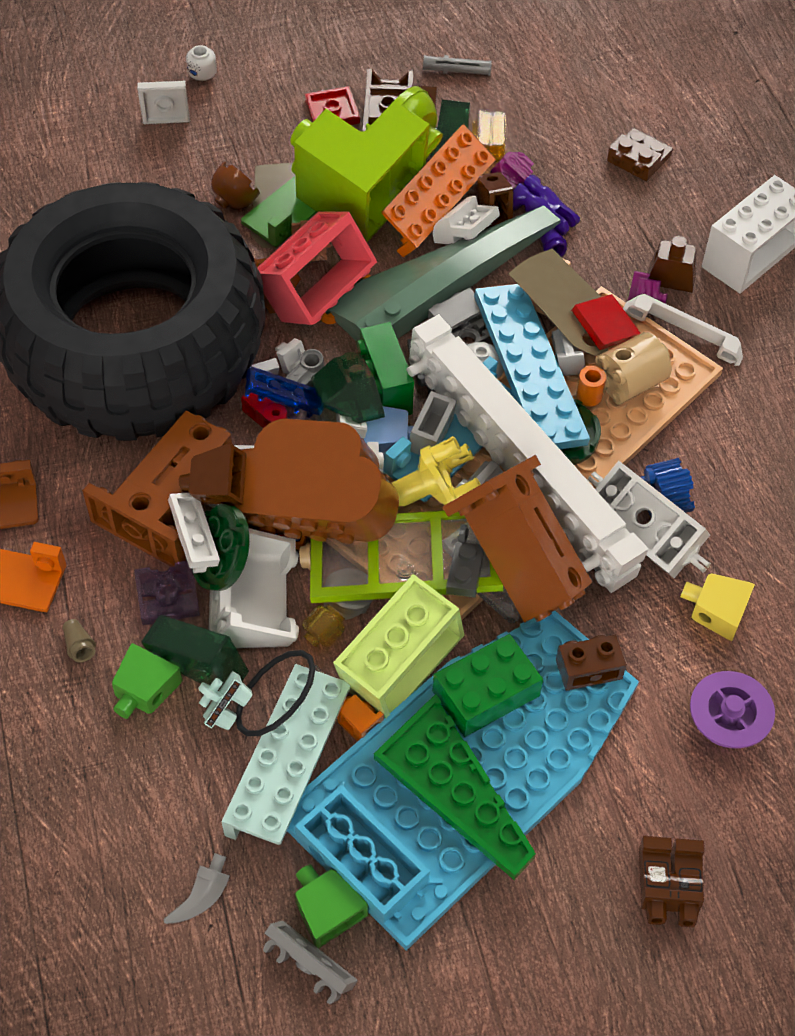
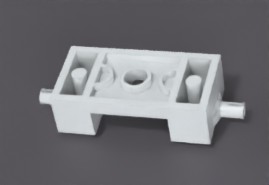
M618 461L604 479L596 472H593L591 475L599 482L589 476L588 482L596 487L597 492L626 523L625 528L630 534L634 532L647 546L646 556L671 577L675 578L683 567L690 564V562L701 570L702 573L707 569L699 562L709 568L711 563L698 554L700 547L709 538V532L623 463ZM643 510H648L652 513V518L647 524H639L637 521L638 514Z

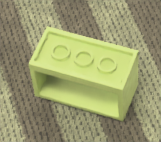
M413 574L333 662L339 678L350 685L349 692L352 695L355 694L362 701L365 700L373 706L376 713L381 711L384 714V718H387L397 706L422 685L465 636L460 610Z

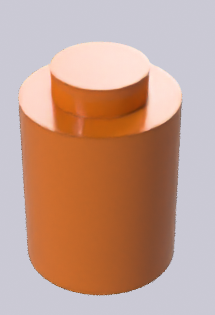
M586 366L580 371L576 398L582 402V405L591 407L598 405L602 401L606 383V373L602 368Z

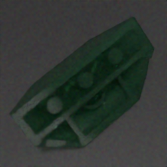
M348 352L333 358L311 377V383L324 408L341 416L351 417L352 421L357 423L385 417L375 378L360 352Z

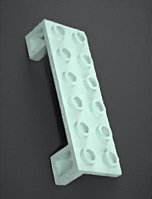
M295 664L266 727L282 717L299 698L307 683L309 668ZM315 671L313 684L304 702L295 713L277 729L261 736L221 821L224 836L236 840L239 832L242 831L277 845L282 843L350 690V685L347 682Z

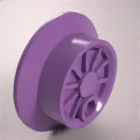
M722 671L708 675L697 684L690 699V712L694 724L706 738L722 747L746 748L753 746L769 734L774 724L775 708L768 691L752 677L739 672Z

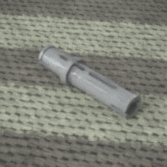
M424 55L423 70L443 71V74L459 72L490 76L492 60L449 58V55H444V57Z

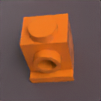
M354 694L352 697H346L337 720L358 742L372 728L384 720V714L381 711L376 713L373 706L365 700L362 701Z

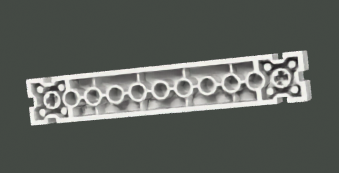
M439 314L414 327L409 355L411 366L407 367L408 374L411 377L419 373L421 375L425 374V382L430 389H434L438 394L457 400L454 413L457 415L458 421L472 432L475 441L490 453L491 459L499 464L504 471L534 455L537 456L541 465L532 469L535 474L533 477L585 570L589 572L595 569V578L601 586L606 587L610 593H613L636 578L641 568L640 562L645 559L647 554V546L634 532L631 534L625 528L626 523L463 340L459 336L455 338L451 333L452 328Z

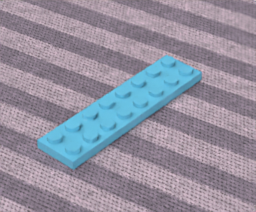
M518 284L475 289V300L515 400L559 449L587 446L590 437L529 295Z

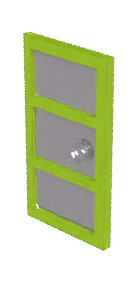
M442 510L397 513L391 530L382 538L371 542L353 541V544H345L327 538V541L324 542L311 539V603L389 599L395 595L413 574L439 594L450 595L446 594V585L461 524L468 525L469 535L466 543L476 544V536L464 515L460 516L459 512H456L448 517L445 511ZM484 553L477 593L503 591V584L487 555Z

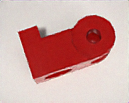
M261 382L241 397L242 411L262 428L273 421L288 419L287 409L281 404L274 403L268 397V388Z

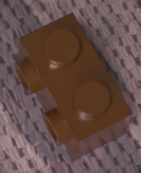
M616 634L610 636L597 635L590 640L579 642L571 640L558 646L556 663L565 691L623 679L627 665Z

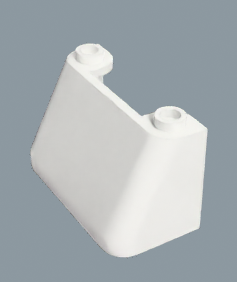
M249 529V553L240 577L226 590H210L209 645L221 649L288 647L297 640L299 635V626L296 625L295 619L287 617L286 574L291 568L296 566L299 557L296 551V539Z

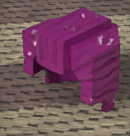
M507 152L493 167L490 174L502 173L514 189L516 185L524 184L525 179L533 174L531 167L534 163L523 152Z
M634 271L628 301L638 295L646 294L666 304L668 294L660 292L661 281L649 279L650 274Z

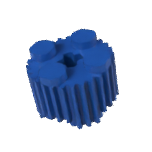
M679 458L647 465L644 470L645 475L640 476V478L685 513L694 511V501H691L689 498V489H693L694 483L692 476H690V471L687 468L682 469L680 467L681 461Z

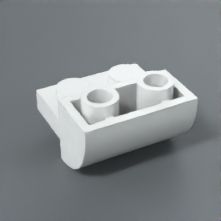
M476 196L467 197L435 224L433 230L434 243L449 245L462 238L470 240L477 237L482 230L490 226L500 216L498 207L478 205Z

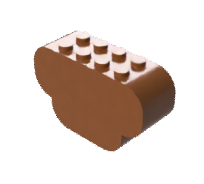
M279 419L262 429L256 439L254 448L242 450L246 453L243 504L232 506L237 507L243 513L250 529L270 534H284L292 539L308 536L316 541L324 542L327 541V538L336 539L341 543L353 544V541L371 542L385 536L395 523L399 507L398 492L380 471L379 460L373 450L365 443L359 433L346 423Z

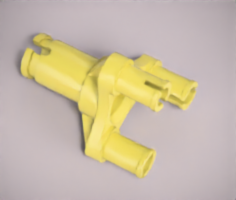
M451 436L449 439L433 447L428 445L420 449L418 470L392 482L399 495L398 510L401 506H408L428 495L433 496L446 505L481 485L477 478L457 488H454L450 476V473L453 471L452 469L474 459L471 450L468 451L469 446L466 443L459 446L456 438Z

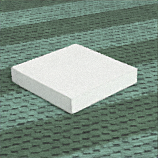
M185 81L138 83L143 124L190 122Z

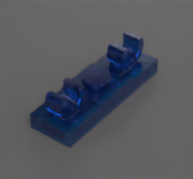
M250 366L248 369L245 385L246 397L250 393L257 394L258 401L260 402L265 397L269 398L271 401L294 408V413L296 414L300 409L306 411V417L308 418L312 417L313 414L320 416L323 412L324 391Z

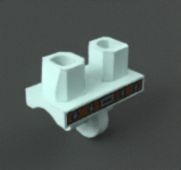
M234 671L231 672L219 691L218 689L223 682L218 678H215L211 685L201 683L198 688L204 694L199 704L203 707L208 706L203 714V717L206 719L204 724L210 728L217 725L229 730L237 718L236 713L226 708L230 701L233 700L244 707L252 697V691L242 683L240 675Z

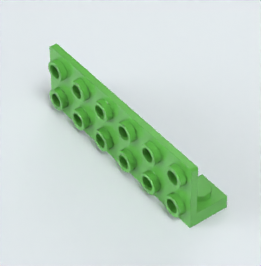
M294 176L242 217L241 223L277 247L292 235L291 223L310 220L317 211L296 197V181Z

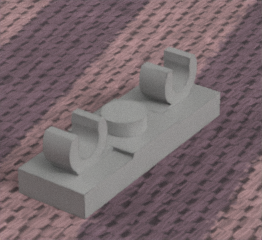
M279 921L269 925L265 934L271 940L265 943L263 951L265 953L271 952L274 946L277 945L281 953L276 962H285L291 956L296 960L295 964L301 971L310 975H317L322 980L315 984L313 991L317 994L325 986H328L331 989V996L328 998L327 1003L332 1004L336 1002L341 994L353 989L358 980L287 923Z

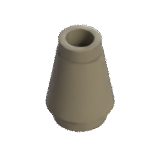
M71 619L66 621L62 628L68 656L75 662L88 661L95 654V641L78 620Z

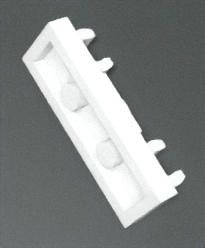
M189 493L170 494L168 502L189 568H193V573H202L206 571L207 567L218 566L220 559L201 502L190 496Z

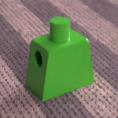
M132 643L112 681L115 696L120 699L113 710L125 719L130 717L135 708L147 714L153 713L181 684L180 667Z
M307 865L297 872L296 877L303 887L295 893L296 905L313 944L318 949L368 916V904L335 870L331 869L319 876L312 865Z

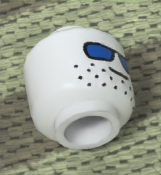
M198 45L187 53L186 63L190 77L195 80L206 81L216 74V55L213 50L206 46Z

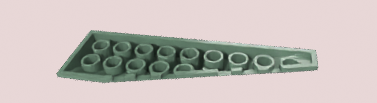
M543 205L487 228L473 239L466 240L463 238L455 243L363 279L351 291L344 293L338 299V303L328 309L326 313H331L335 317L336 323L356 342L360 340V328L391 322L396 337L399 339L427 319L428 310L432 306L442 303L451 298L455 293L462 292L473 286L560 224L561 220Z

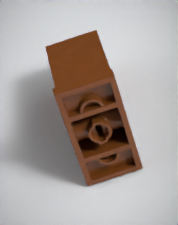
M185 411L113 494L104 487L98 488L88 483L82 491L90 521L181 572L187 565V561L168 502L169 496L176 493H189V491L181 490L179 477L180 475L190 473L191 459L195 455L225 444H232L231 434L225 428L217 427L207 422L202 416Z
M536 455L442 506L448 517L456 512H459L460 516H465L524 623L533 618L539 622L550 616L552 611L558 608L563 610L575 603V600L586 594L584 589L593 583L533 477L535 474L532 469L541 465Z

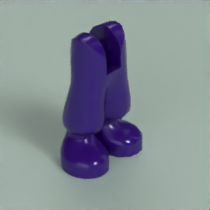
M534 174L528 176L524 184H518L513 190V211L518 210L524 205L525 212H529L544 205L561 220L560 224L555 226L554 229L562 236L568 233L569 227H574L580 222V217L567 207L549 187L541 185V179Z

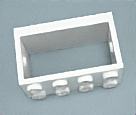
M774 175L714 223L711 227L701 267L738 293H742L795 248V188Z

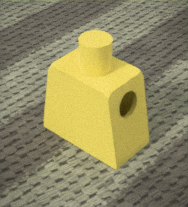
M708 574L703 587L686 582L681 598L696 603L692 614L694 621L733 641L755 584L721 575Z

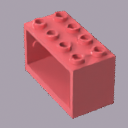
M318 211L257 268L262 277L264 295L280 321L313 325L320 321L322 314L338 303V299L344 293L351 291L355 286L354 284L360 278L370 273L377 260L350 212ZM331 242L341 260L300 298L290 279Z

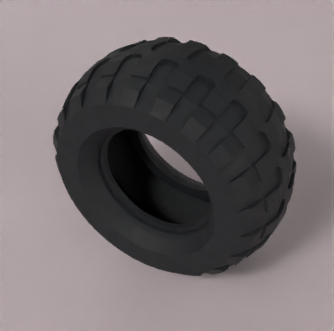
M116 182L101 184L100 186L81 189L64 195L65 197L38 209L32 214V218L27 223L18 226L8 238L9 247L0 253V362L4 365L7 375L15 387L33 406H37L39 410L45 413L48 419L60 426L72 425L77 428L79 434L88 437L99 438L102 435L116 437L117 441H134L140 436L156 434V437L164 436L185 411L194 415H200L206 419L211 415V409L215 405L226 404L235 395L241 379L246 378L250 372L265 327L263 281L255 264L254 257L239 230L234 224L228 223L225 220L223 212L209 202H200L195 199L194 194L178 188H167L150 182ZM123 289H162L176 294L185 301L182 308L169 320L135 332L97 333L86 330L72 321L85 304L102 295Z

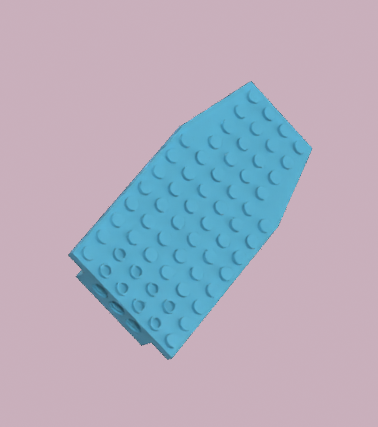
M555 610L552 611L550 616L539 622L533 618L525 623H521L520 627L509 633L506 631L498 635L495 640L484 646L481 644L471 649L470 653L461 658L457 656L440 669L442 670L494 641L511 634L542 676L541 693L536 699L466 737L462 735L455 725L460 736L468 743L489 777L493 789L497 795L501 796L505 803V808L513 821L517 822L525 836L581 783L639 684V681L625 670L622 680L565 691L556 663L558 646L571 640L579 642L589 639ZM433 676L306 787L287 829V832L326 871L335 870L366 901L368 913L406 951L496 865L374 760V753L435 695L432 691Z

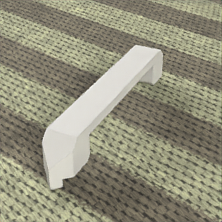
M646 294L638 295L625 303L623 309L629 316L639 321H644L648 313L720 346L717 352L718 358L728 363H735L734 366L740 365L743 354L741 343L737 337Z

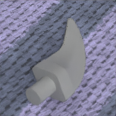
M214 853L209 868L200 865L190 896L164 918V923L170 924L189 920L206 911L218 900L230 877L227 874L221 873L226 860L225 856Z

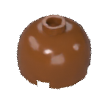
M223 162L212 176L211 187L216 195L214 200L224 209L227 206L235 210L246 208L259 196L260 192L257 187L253 190L249 186L252 181L231 164L226 167V162Z

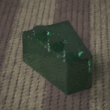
M163 615L158 617L141 641L147 651L180 667L182 675L200 684L206 683L211 685L215 678L220 679L223 683L218 691L232 671L240 675L241 681L244 680L249 672L229 636Z

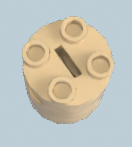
M643 332L595 358L596 366L602 368L606 373L604 390L613 398L617 405H621L666 381L672 371L670 354L667 347L649 332Z

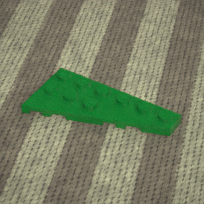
M435 694L374 753V760L515 880L535 859L536 852L517 822L513 821L505 808V803L501 796L497 795L486 772L468 743L460 736L455 728L453 719L450 715H447L441 705V700Z

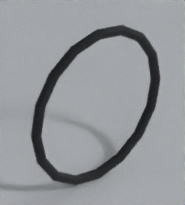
M303 650L288 651L275 657L258 671L247 685L250 690L268 670L289 657H304L307 659L310 668L307 683L299 698L273 724L260 730L246 729L241 719L243 706L238 704L236 724L240 732L245 736H262L277 729L295 713L304 702L314 681L316 667L312 655Z

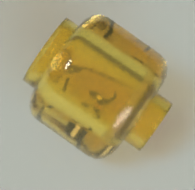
M329 604L326 606L317 605L302 622L303 628L307 631L303 637L315 647L319 644L324 647H330L345 631L343 623L345 618Z

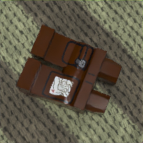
M642 837L639 846L641 909H646L649 924H665L667 921V911L678 912V925L681 927H695L700 909L704 903L703 840L676 838L672 847V838Z

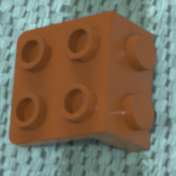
M30 459L1 463L0 529L36 524L39 521L37 486Z

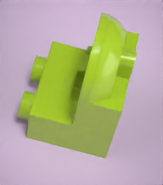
M419 86L408 88L391 103L372 125L366 124V131L357 130L328 109H325L314 122L308 119L300 122L290 139V144L294 146L295 160L291 171L295 174L296 197L317 212H350L365 241L368 242L387 221L382 215V211L426 164V158L442 139L443 134L435 129L437 125V111L427 91Z

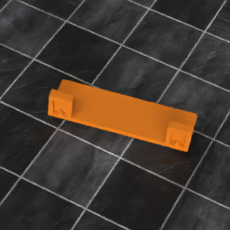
M461 125L382 211V215L403 236L400 239L402 245L396 250L402 257L418 248L434 230L435 224L450 212L474 185L478 177L482 176L496 160L465 125Z
M33 542L30 550L31 555L0 549V603L45 613L48 612L67 566L62 548Z

